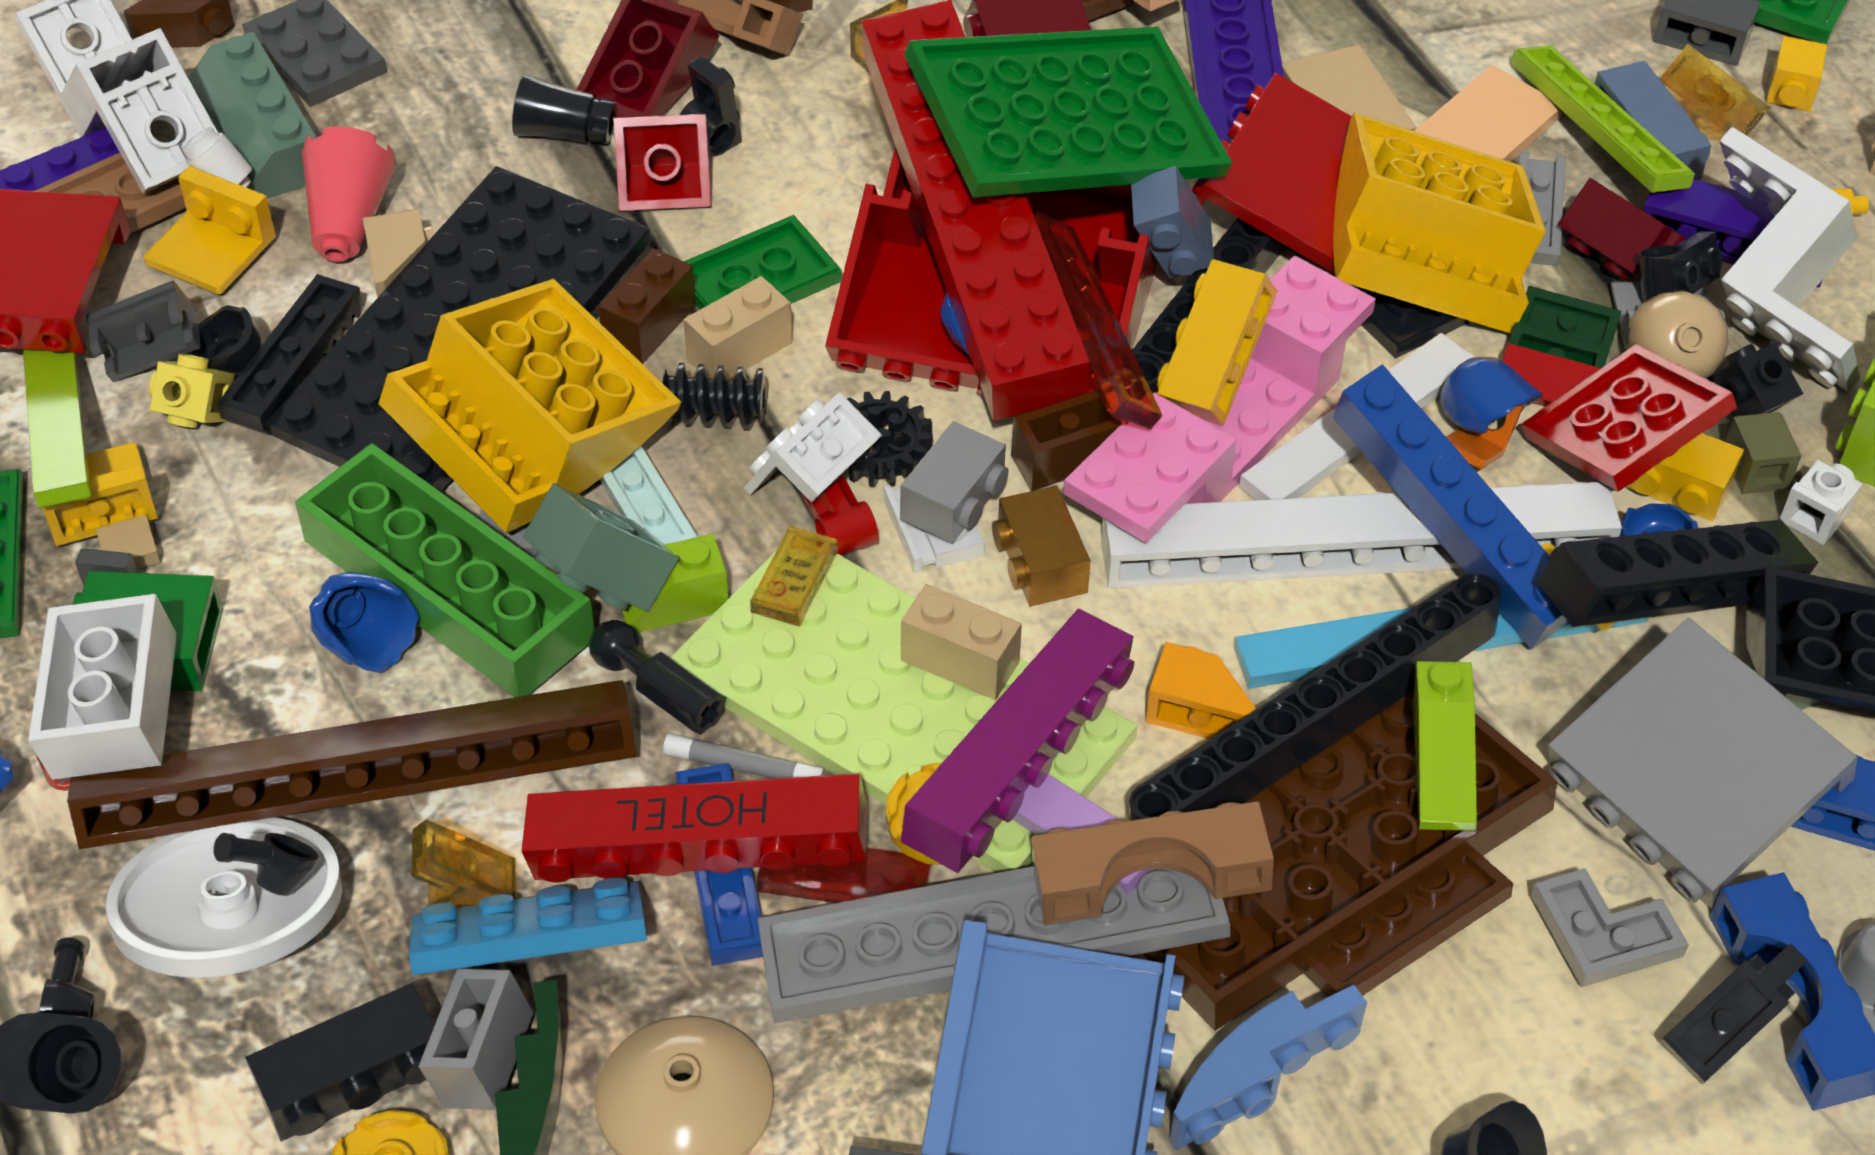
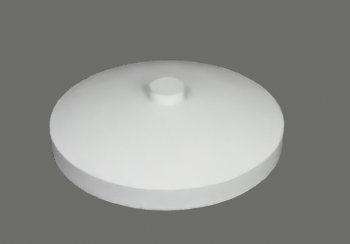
M271 817L169 834L155 841L130 859L116 875L107 894L106 914L113 940L118 949L139 966L157 973L177 977L203 978L225 976L272 963L289 955L313 939L328 924L339 906L342 896V878L337 855L330 843L321 834L303 824ZM221 833L234 834L237 838L263 841L268 833H277L295 838L307 844L317 852L319 858L310 875L289 896H281L271 893L257 884V864L238 861L230 863L219 862L214 857L213 848L216 838Z

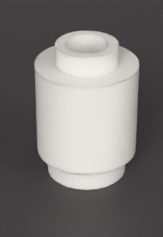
M208 127L198 133L182 148V151L188 157L186 163L189 166L243 187H247L251 182L247 175L251 172L252 167L223 133L217 134L212 127Z

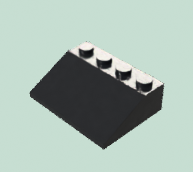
M1765 565L1746 607V646L1756 673L1782 693L1875 712V588Z

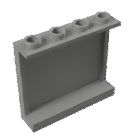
M1690 617L1683 621L1548 744L1551 765L1549 771L1553 778L1568 792L1573 793L1577 789L1591 802L1589 804L1591 811L1604 825L1611 829L1617 825L1632 838L1630 844L1643 860L1651 865L1658 862L1673 875L1671 880L1674 886L1682 895L1692 902H1697L1700 899L1711 910L1715 906L1722 887L1727 886L1831 788L1840 793L1855 779L1857 756Z

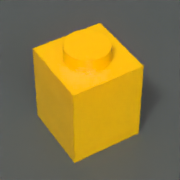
M1783 36L1773 66L1766 103L1810 112L1822 78L1827 45Z

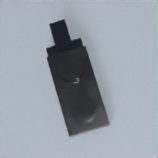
M1791 943L1768 964L1757 954L1749 961L1745 960L1673 1027L1660 1042L1701 1084L1705 1083L1789 1004L1787 1000L1795 992L1785 982L1808 960Z

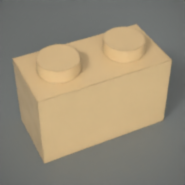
M760 276L684 318L687 360L696 369L698 364H704L708 378L713 379L718 365L724 366L727 379L734 377L738 366L746 370L792 344L791 302Z
M925 584L901 620V661L996 700L1020 663L1022 623Z

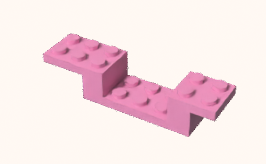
M1294 255L1270 279L1278 293L1224 426L1203 420L1154 392L1064 480L1063 494L1145 543L1185 504L1221 502L1240 483L1241 474L1260 462L1339 381L1346 340L1373 313L1376 298Z

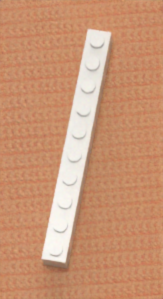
M1575 482L1551 485L1529 484L1491 488L1541 546L1551 543L1556 548L1561 543L1567 541L1620 537L1622 526L1610 487L1602 482ZM1379 492L1362 495H1326L1322 497L1274 498L1249 501L1228 500L1223 502L1185 504L1147 543L1104 518L1102 523L1101 545L1108 588L1462 569L1398 493Z

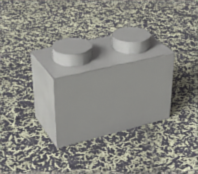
M952 421L900 485V519L953 544L965 527L970 529L976 524L982 512L983 504L991 494L996 496L1003 489L1009 473L1008 468L1005 467L1006 444Z
M456 970L418 1066L444 1108L496 1110L495 1092L505 1091L516 1062L514 1037L526 1035L534 1013L510 970Z

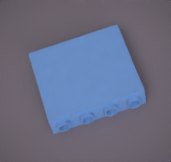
M964 919L921 1155H1157V1151L1146 1150L1149 1126L1161 1128L1167 1092L1157 1091L1155 1087L1158 1067L1170 1069L1175 1033L1164 1032L1167 1009L1179 1011L1184 976L1173 974L1176 955L1167 954L1165 963L990 934L988 933V923Z

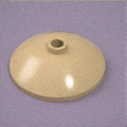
M670 1018L639 1029L627 1037L612 1052L598 1078L595 1095L596 1114L603 1137L616 1155H747L758 1144L769 1124L773 1109V1083L769 1067L760 1050L749 1038L735 1028L707 1018ZM679 1073H690L692 1075L686 1081H676L673 1079L674 1075Z

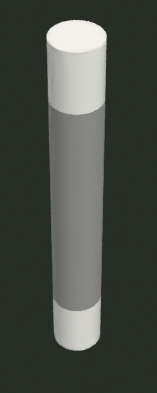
M671 733L666 735L663 745V754L709 765L729 763L731 770L771 779L825 775V769Z

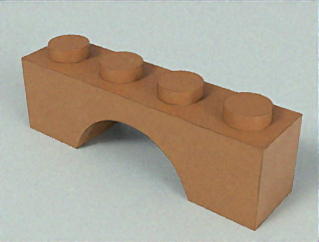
M668 0L703 12L713 28L787 56L791 53L804 15L768 0Z
M1259 802L1246 804L1225 803L1213 809L1186 813L1171 811L1159 817L1133 821L1112 820L1100 826L1074 830L1059 828L1051 830L1046 834L1031 836L1033 871L1044 925L1101 917L1106 899L1111 891L1123 878L1140 870L1169 869L1185 873L1204 885L1215 899L1272 891L1274 858Z

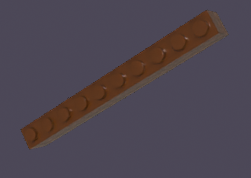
M618 680L163 754L161 766L71 777L67 803L78 848L85 849L636 757V750L624 681Z

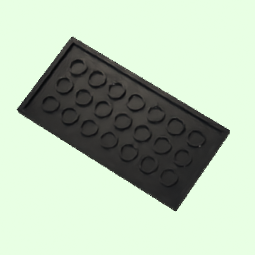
M495 166L268 419L266 424L270 435L338 467H341L373 443L441 492L452 478L378 404L387 374L427 361L441 315L551 279H555L591 314L651 243L652 239L649 228L504 168Z

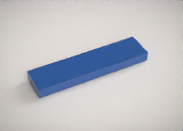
M729 763L675 772L677 785L733 781ZM751 868L736 869L729 873H716L710 870L694 871L712 966L763 957L757 919L761 917Z

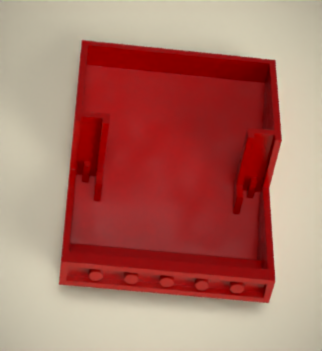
M895 146L883 196L878 195L875 185L865 184L825 347L831 360L836 361L835 364L838 367L848 371L862 372L864 367L882 370L884 376L894 380L909 381L911 376L928 379L931 385L945 390H957L958 385L975 388L978 394L984 396L970 355L952 342L943 325L939 310L947 290ZM1131 184L1025 193L1058 280L1072 281L1079 284L1078 288L1082 289L1079 306L1075 308L1074 322L1090 361L1089 392L1105 387L1116 406L1120 391L1122 363L1133 349L1158 264V260L1150 250L1149 236L1139 234L1134 227Z

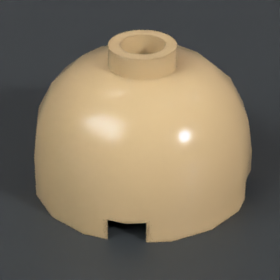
M1685 291L1663 293L1644 302L1631 317L1628 329L1630 328L1628 334L1629 344L1626 346L1628 350L1637 344L1706 379L1715 372L1725 358L1729 344L1727 323L1719 309L1705 297Z

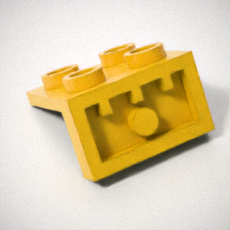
M188 166L178 176L187 212L143 255L145 264L151 268L213 293L221 294L276 237L267 196Z
M134 442L87 454L91 497L42 508L56 546L96 536V528L146 515L148 521L158 519L140 454Z

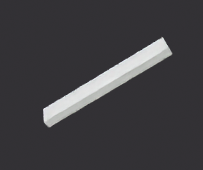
M1440 333L1388 371L1422 409L1440 396L1443 385L1452 371L1458 365L1474 356ZM1334 408L1241 474L1239 487L1255 500L1299 498L1359 455L1361 450L1332 418L1336 410Z

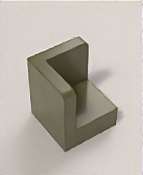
M1779 412L1733 417L1725 442L1744 449L1735 475V480L1741 494L1789 489L1801 459V453L1783 415Z

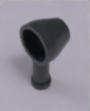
M221 833L216 838L213 848L214 857L219 862L230 863L238 861L257 864V884L263 889L281 896H289L310 875L319 858L317 852L307 844L295 838L277 833L266 834L263 841L237 838L234 834Z
M62 938L56 942L54 966L51 978L46 979L43 988L40 1013L84 1016L93 1019L95 993L74 984L78 964L83 958L85 951L84 944L78 939Z

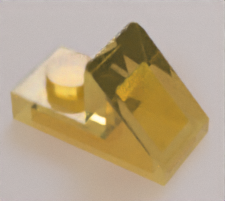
M428 819L412 829L411 877L429 884L428 906L437 903H453L456 905V908L479 905V901L483 898L499 894L511 895L513 899H516L514 857Z

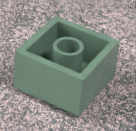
M555 483L550 487L523 535V538L538 550L535 559L559 572L557 578L580 592H585L588 586L599 590L598 596L602 600L621 610H626L628 604H631L649 612L679 559L677 555L634 520Z

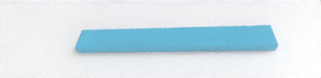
M1412 608L1236 636L1234 650L1248 689L1303 680ZM1499 612L1495 635L1474 651L1525 642ZM1648 617L1616 621L1611 628L1645 623ZM1568 623L1547 639L1601 629L1595 624L1572 627Z

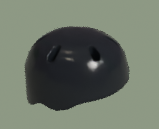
M226 305L199 324L200 348L187 354L209 359L207 368L234 373L235 378L238 377L262 346L261 332L245 307L240 308Z

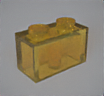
M1687 44L1660 78L1663 84L1726 133L1731 127H1734L1748 136L1771 108L1689 44Z

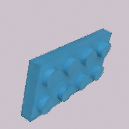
M608 878L594 883L593 888L570 891V888L566 886H553L538 891L534 897L513 899L511 895L499 894L483 898L479 901V905L456 908V905L453 903L429 905L423 908L421 913L412 914L409 945L412 975L646 941L647 936L639 881L627 883V880L624 878Z

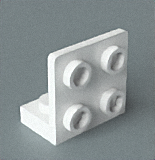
M840 392L826 405L820 399H817L797 419L798 422L790 429H784L765 448L766 451L749 467L754 476L745 485L744 489L751 495L779 469L812 503L882 435Z

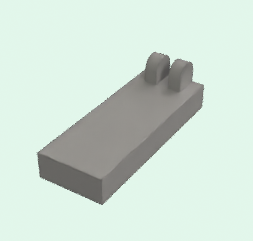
M1520 152L1517 164L1524 166L1546 230L1530 263L1557 266L1561 254L1562 227L1558 223L1563 217L1566 157L1556 156L1554 162L1529 159V153Z

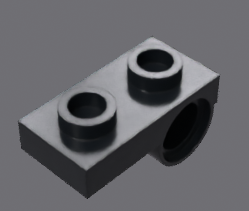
M701 55L688 64L694 99L683 108L680 115L706 114L708 153L712 156H718L742 142L739 127L740 114L736 108L733 91L735 83L725 68L715 66Z
M1698 231L1676 245L1656 246L1640 251L1638 257L1643 301L1646 302L1659 294L1685 291L1693 294L1718 279L1722 267V253L1717 247L1716 232Z

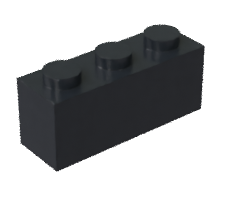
M413 982L245 1056L257 1091L280 1142L295 1135L303 1136L319 1129L324 1122L350 1110L367 1108L378 1101L381 1096L407 1084L415 1085L426 1081L418 1066L432 1034L434 1024Z

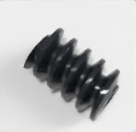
M679 362L674 376H669L667 369H665L662 383L681 401L679 409L665 424L673 423L679 411L684 425H692L699 412L703 426H712L718 413L724 428L732 426L737 414L743 429H750L756 416H758L760 426L762 427L766 401V380L763 368H757L752 381H747L744 368L738 366L732 380L727 379L723 365H718L713 379L707 377L704 364H698L693 377H688L685 363Z

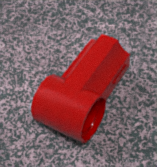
M843 474L812 503L801 493L815 519V529L819 543L830 549L831 555L837 553L842 556L878 544L879 534L874 515L867 502L857 501Z

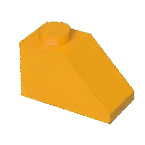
M1165 642L1149 689L1145 722L1212 739L1256 710L1253 703L1218 655L1204 652L1192 646H1181Z

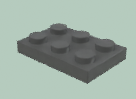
M296 0L242 24L244 35L251 32L255 33L279 75L309 107L387 73L385 58L328 0Z

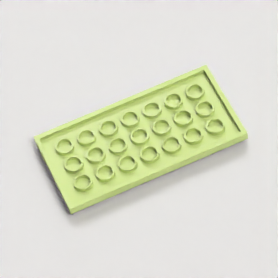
M796 530L671 658L726 696L724 708L835 775L860 774L864 792L887 805V796L897 779L908 772L909 777L913 773L921 771V766L943 763L1030 663L1020 658L1017 668L998 698L994 700L901 661V620L916 598L837 553L830 556L817 584L814 585L815 588L799 623L756 612L757 609L777 616L784 615L785 618L796 620L812 589L810 584L816 582L829 552L796 543L792 540L828 551L830 549ZM798 544L802 552H804L803 548H806L807 552L802 554L798 548L797 551L793 552L790 550V545ZM810 550H814V553L812 552L811 555L816 554L818 552H825L826 557L824 559H818V555H820L819 557H822L823 555L817 554L815 556H809L808 552ZM787 559L792 561L790 566L785 564ZM796 562H799V565L797 564V567H795L794 569L793 565H795ZM804 564H806L804 568H806V566L808 565L806 570L801 568ZM813 567H816L815 572L811 571ZM785 572H786V573H789V575L787 576V578H785L786 574L784 575L783 578L781 577V575H783V573H785ZM793 572L795 577H800V580L796 582L795 578L791 580L788 577ZM803 577H804L803 582H804L805 579L807 578V580H806L805 583H802V582L800 583V581L802 580ZM774 584H782L787 593L782 599H774L772 596L770 600L768 595L769 587ZM777 586L775 589L773 587L770 595L773 593L775 597H780L784 594V588ZM793 587L792 592L796 589L801 590V593L805 591L806 594L804 593L805 596L802 597L800 591L797 593L800 596L796 595L797 591L794 594L789 593V591ZM764 601H769L770 605L765 603L764 606L768 607L777 604L779 605V609L776 611L773 610V607L763 609L761 607V603ZM786 607L790 614H794V611L790 612L791 609H796L798 614L795 617H790L785 608L783 609L784 613L780 612V608ZM1104 706L1101 714L1095 721L1087 720L1082 725L1077 741L1067 754L1060 752L1056 756L1049 774L1087 798L1137 738L1138 725ZM1003 820L995 829L993 839L986 852L980 858L975 856L972 858L996 873L1029 867L1033 862L1031 836L1035 834L1014 820L1008 823Z

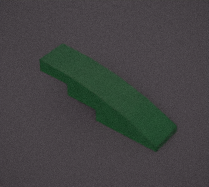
M557 979L533 982L538 1033L514 1037L519 1089L495 1092L500 1155H549L558 1118L564 1065L562 1006Z

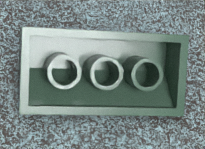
M254 32L211 45L188 79L218 134L223 133L252 167L251 172L247 175L251 182L246 188L264 194L269 199L304 187L302 148L305 139L312 134V139L317 137Z

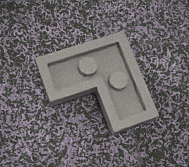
M1586 868L1534 883L1531 897L1581 987L1684 957L1689 944L1662 899L1611 913Z

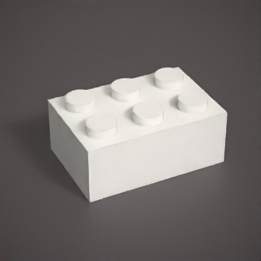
M156 594L48 608L28 742L52 780L162 765L177 633Z

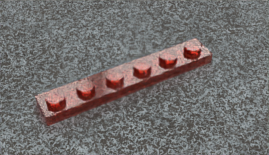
M1037 212L1034 215L1090 361L1091 376L1102 390L1107 401L1105 406L1108 412L1122 423L1132 422L1151 430L1163 415L1074 228Z

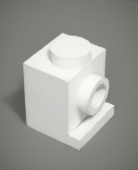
M1817 460L1800 482H1796L1792 486L1780 519L1787 526L1825 545L1853 510L1863 483L1855 480L1853 472L1848 467L1842 464H1832L1829 466ZM1807 504L1824 513V519L1822 520L1802 508Z

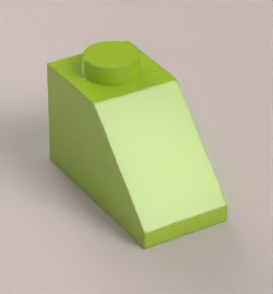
M713 533L664 544L679 559L649 612L631 604H628L626 610H621L625 623L631 625L637 633L711 616L728 600L727 572Z

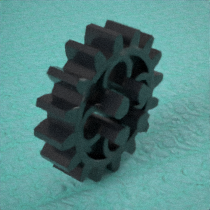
M869 391L864 392V401L860 403L850 397L847 398L882 435L849 467V480L854 482L861 475L868 476L869 486H874L878 478H885L889 485H895L896 475L902 474L907 478L914 469V466H917L933 446L932 420L924 418V408L919 405L910 409L909 397L905 395L897 402L892 401L890 391H884L881 399H874Z

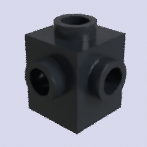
M1775 342L1757 351L1753 344H1749L1726 357L1729 366L1713 376L1717 385L1733 393L1737 409L1732 411L1735 417L1772 413L1804 394L1792 373L1790 363L1783 357Z

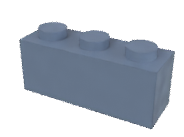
M1644 60L1598 71L1595 85L1695 173L1693 179L1701 180L1707 159L1710 156L1711 144L1707 136L1700 132L1687 115L1685 108L1675 100L1665 87L1663 80L1654 73L1647 62Z

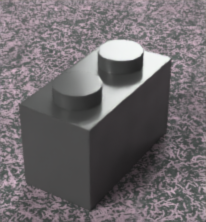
M1666 0L1661 10L1653 42L1738 66L1751 36L1761 2L1755 0Z

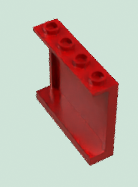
M1275 72L1266 88L1257 85L1244 107V109L1250 112L1249 115L1240 112L1227 134L1228 137L1233 139L1231 144L1224 139L1221 141L1232 161L1225 177L1198 179L1192 192L1198 196L1197 200L1201 206H1203L1206 200L1210 201L1328 269V273L1336 277L1333 253L1335 203L1341 161L1352 116Z
M0 189V348L85 353L86 345L80 330V324L111 243L126 244L130 233L120 197Z

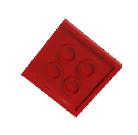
M1635 344L1521 425L1527 440L1619 492L1626 486L1634 483L1640 476L1664 459L1675 454L1681 447L1705 430L1712 428L1718 421L1737 409L1731 391Z

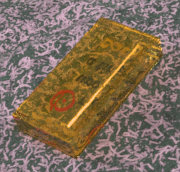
M789 525L750 600L751 613L800 627L838 552V539Z

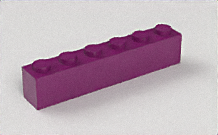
M1078 608L906 803L901 842L956 873L961 871L972 856L980 858L988 849L998 825L1003 820L1008 823L1016 816L1022 805L1024 792L1029 785L1038 788L1043 784L1056 756L1060 752L1067 754L1077 741L1082 725L1087 720L1093 722L1099 717L1106 704L1108 695L1114 687L1122 689L1125 686L1135 664L1134 660L1130 659L1134 636Z

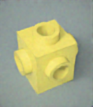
M178 354L177 361H158L157 370L154 371L149 382V394L152 397L150 411L168 414L167 423L182 427L197 428L198 422H226L220 416L217 402L233 383L234 373L207 368L209 359L188 354Z

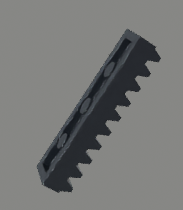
M317 274L217 402L221 418L227 422L270 435L266 424L268 419L309 375L313 367L315 368L323 359V355H327L332 349V342L337 343L342 338V329L348 331L351 328V318L360 317L362 299L359 287Z

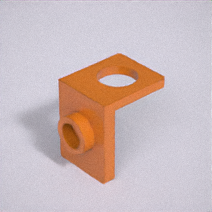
M1524 404L1516 405L1506 415L1505 423L1499 429L1487 427V432L1480 434L1471 431L1467 432L1460 427L1446 436V438L1472 467L1484 469L1504 455Z

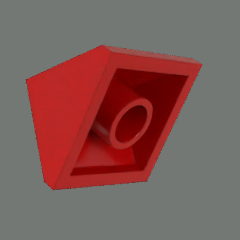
M706 114L613 118L619 211L711 207Z

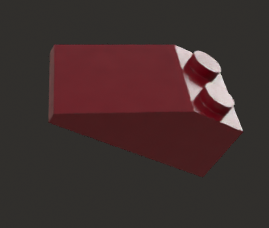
M621 0L576 90L596 94L597 98L615 101L617 104L616 118L663 116L691 85L688 64L701 55L708 60L719 35L701 11L668 0Z

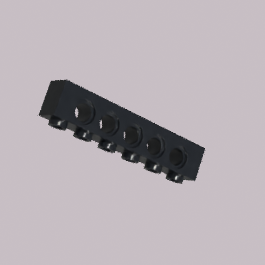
M1780 519L1686 530L1679 529L1677 531L1642 533L1630 536L1605 537L1583 541H1567L1561 543L1551 552L1548 564L1536 582L1570 625L1578 627L1747 605L1765 565L1811 574L1819 562Z

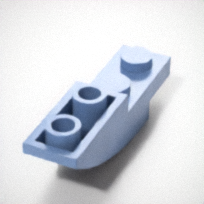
M1352 985L1306 1009L1294 992L1291 991L1263 1007L1223 1039L1201 1064L1185 1088L1174 1111L1170 1142L1175 1150L1193 1141L1196 1144L1210 1141L1224 1129L1226 1124L1244 1115L1246 1118H1254L1261 1115L1276 1100L1281 1072L1284 1075L1292 1074L1305 1066L1313 1055L1329 1047L1333 1050H1338L1353 1042L1360 1034L1367 1001L1356 986Z

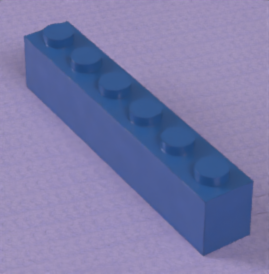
M1383 364L1343 390L1332 418L1466 574L1478 573L1495 579L1501 588L1499 612L1532 650L1569 622L1536 582L1548 564V553Z

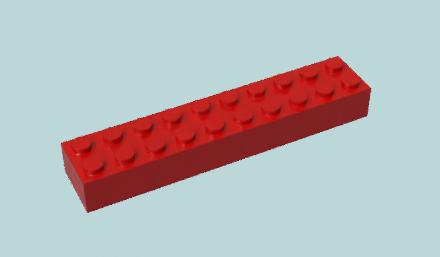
M952 0L862 20L864 58L993 421L1028 413L1089 393L1090 361L1026 194L972 197L904 55L909 40L965 37Z

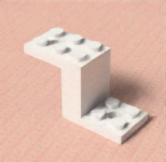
M45 0L16 12L14 19L79 136L83 137L95 130L106 127L143 194L177 179L189 166L186 163L188 157L182 151V148L194 136L208 127H212L218 134L161 28L132 40L111 0ZM72 28L85 30L91 37V46L86 49L74 48L67 41L66 32ZM158 120L170 123L175 129V140L168 143L156 140L150 130L151 123Z
M1731 127L1720 140L1725 158L1724 164L1728 168L1731 178L1729 182L1744 197L1752 199L1755 195L1768 203V209L1775 215L1721 279L1727 296L1725 301L1733 315L1731 320L1747 334L1754 336L1756 332H1759L1771 341L1769 345L1775 342L1783 357L1788 361L1792 362L1797 358L1810 367L1808 369L1809 373L1821 384L1829 388L1836 384L1846 392H1849L1861 378L1853 343L1801 310L1799 306L1857 240L1850 201L1736 128Z

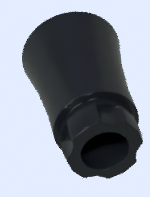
M525 73L519 82L515 96L512 131L514 136H542L583 143L593 141L608 144L614 132L613 118H616L617 104L612 100L597 98L596 94L559 86Z

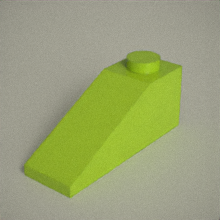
M1416 661L1413 721L1419 829L1476 831L1475 699L1472 662Z

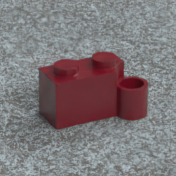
M1592 178L1588 179L1558 223L1560 227L1571 233L1566 242L1588 256L1592 254L1594 249L1604 254L1608 258L1603 266L1625 280L1629 278L1631 273L1640 277L1638 257L1640 251L1656 246L1676 245L1686 239Z

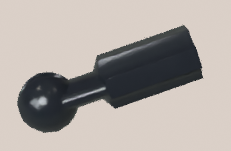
M610 620L602 622L593 631L589 640V650L591 657L597 665L611 671L624 669L631 671L637 676L636 690L697 734L702 735L707 729L717 724L724 713L723 707L726 696L665 653L660 652L652 657L641 650L640 636L636 630L623 621Z

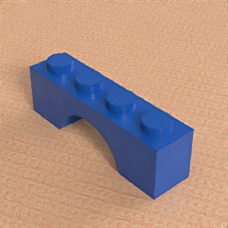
M1784 872L1722 887L1710 915V920L1734 965H1741L1745 960L1749 961L1756 954L1768 964L1790 943L1808 960L1785 982L1800 998L1808 1021V1026L1800 1032L1786 1062L1811 1109L1815 1111L1875 1095V1033L1863 1013L1862 1002L1857 991L1852 986L1847 985L1839 971L1830 943L1820 937L1812 923L1804 897L1799 892L1794 891Z

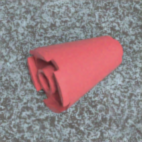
M352 127L324 128L322 136L312 139V134L305 139L301 154L312 246L323 258L332 262H343L355 257L359 253L366 237L363 218L376 215L396 165L394 151L388 144L387 150H385L376 143V135Z

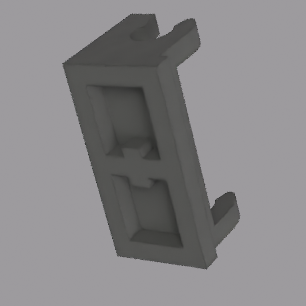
M174 280L86 315V322L89 324L91 353L94 358L104 354L106 375L112 382L154 367L158 364V361H169L177 358L178 354H187L200 348L198 309Z

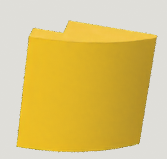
M1354 112L1347 131L1336 193L1333 231L1336 278L1350 285L1512 334L1515 322L1519 323L1529 304L1522 277L1546 233L1524 166Z
M551 279L441 315L427 361L387 374L378 404L505 533H508L532 521L553 483L579 494L617 467L679 409L681 401L555 279Z

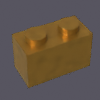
M1055 485L999 498L998 520L992 521L993 538L999 551L1006 550L1009 557L1008 571L1012 585L1015 589L1022 588L1029 607L1088 593L1091 560L1058 486Z

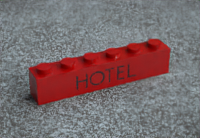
M860 774L534 793L527 796L521 852L534 880H545L552 883L565 882L570 878L600 877L608 879L638 874L674 876L680 872L706 870L716 873H729L736 869L758 867L784 870L793 865L810 864L838 867L848 862L866 861L868 804Z

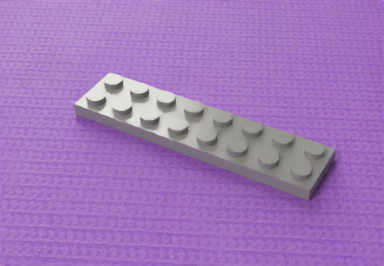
M1033 866L757 918L774 1023L951 990L964 919L988 923V933L1125 957L1230 937V922L1223 898L1215 899L1205 886L1193 877L1169 869H1154L1152 872L1147 873L1140 879L1138 886L1128 896L1125 890L1117 884L1106 899L1101 917L1044 925Z

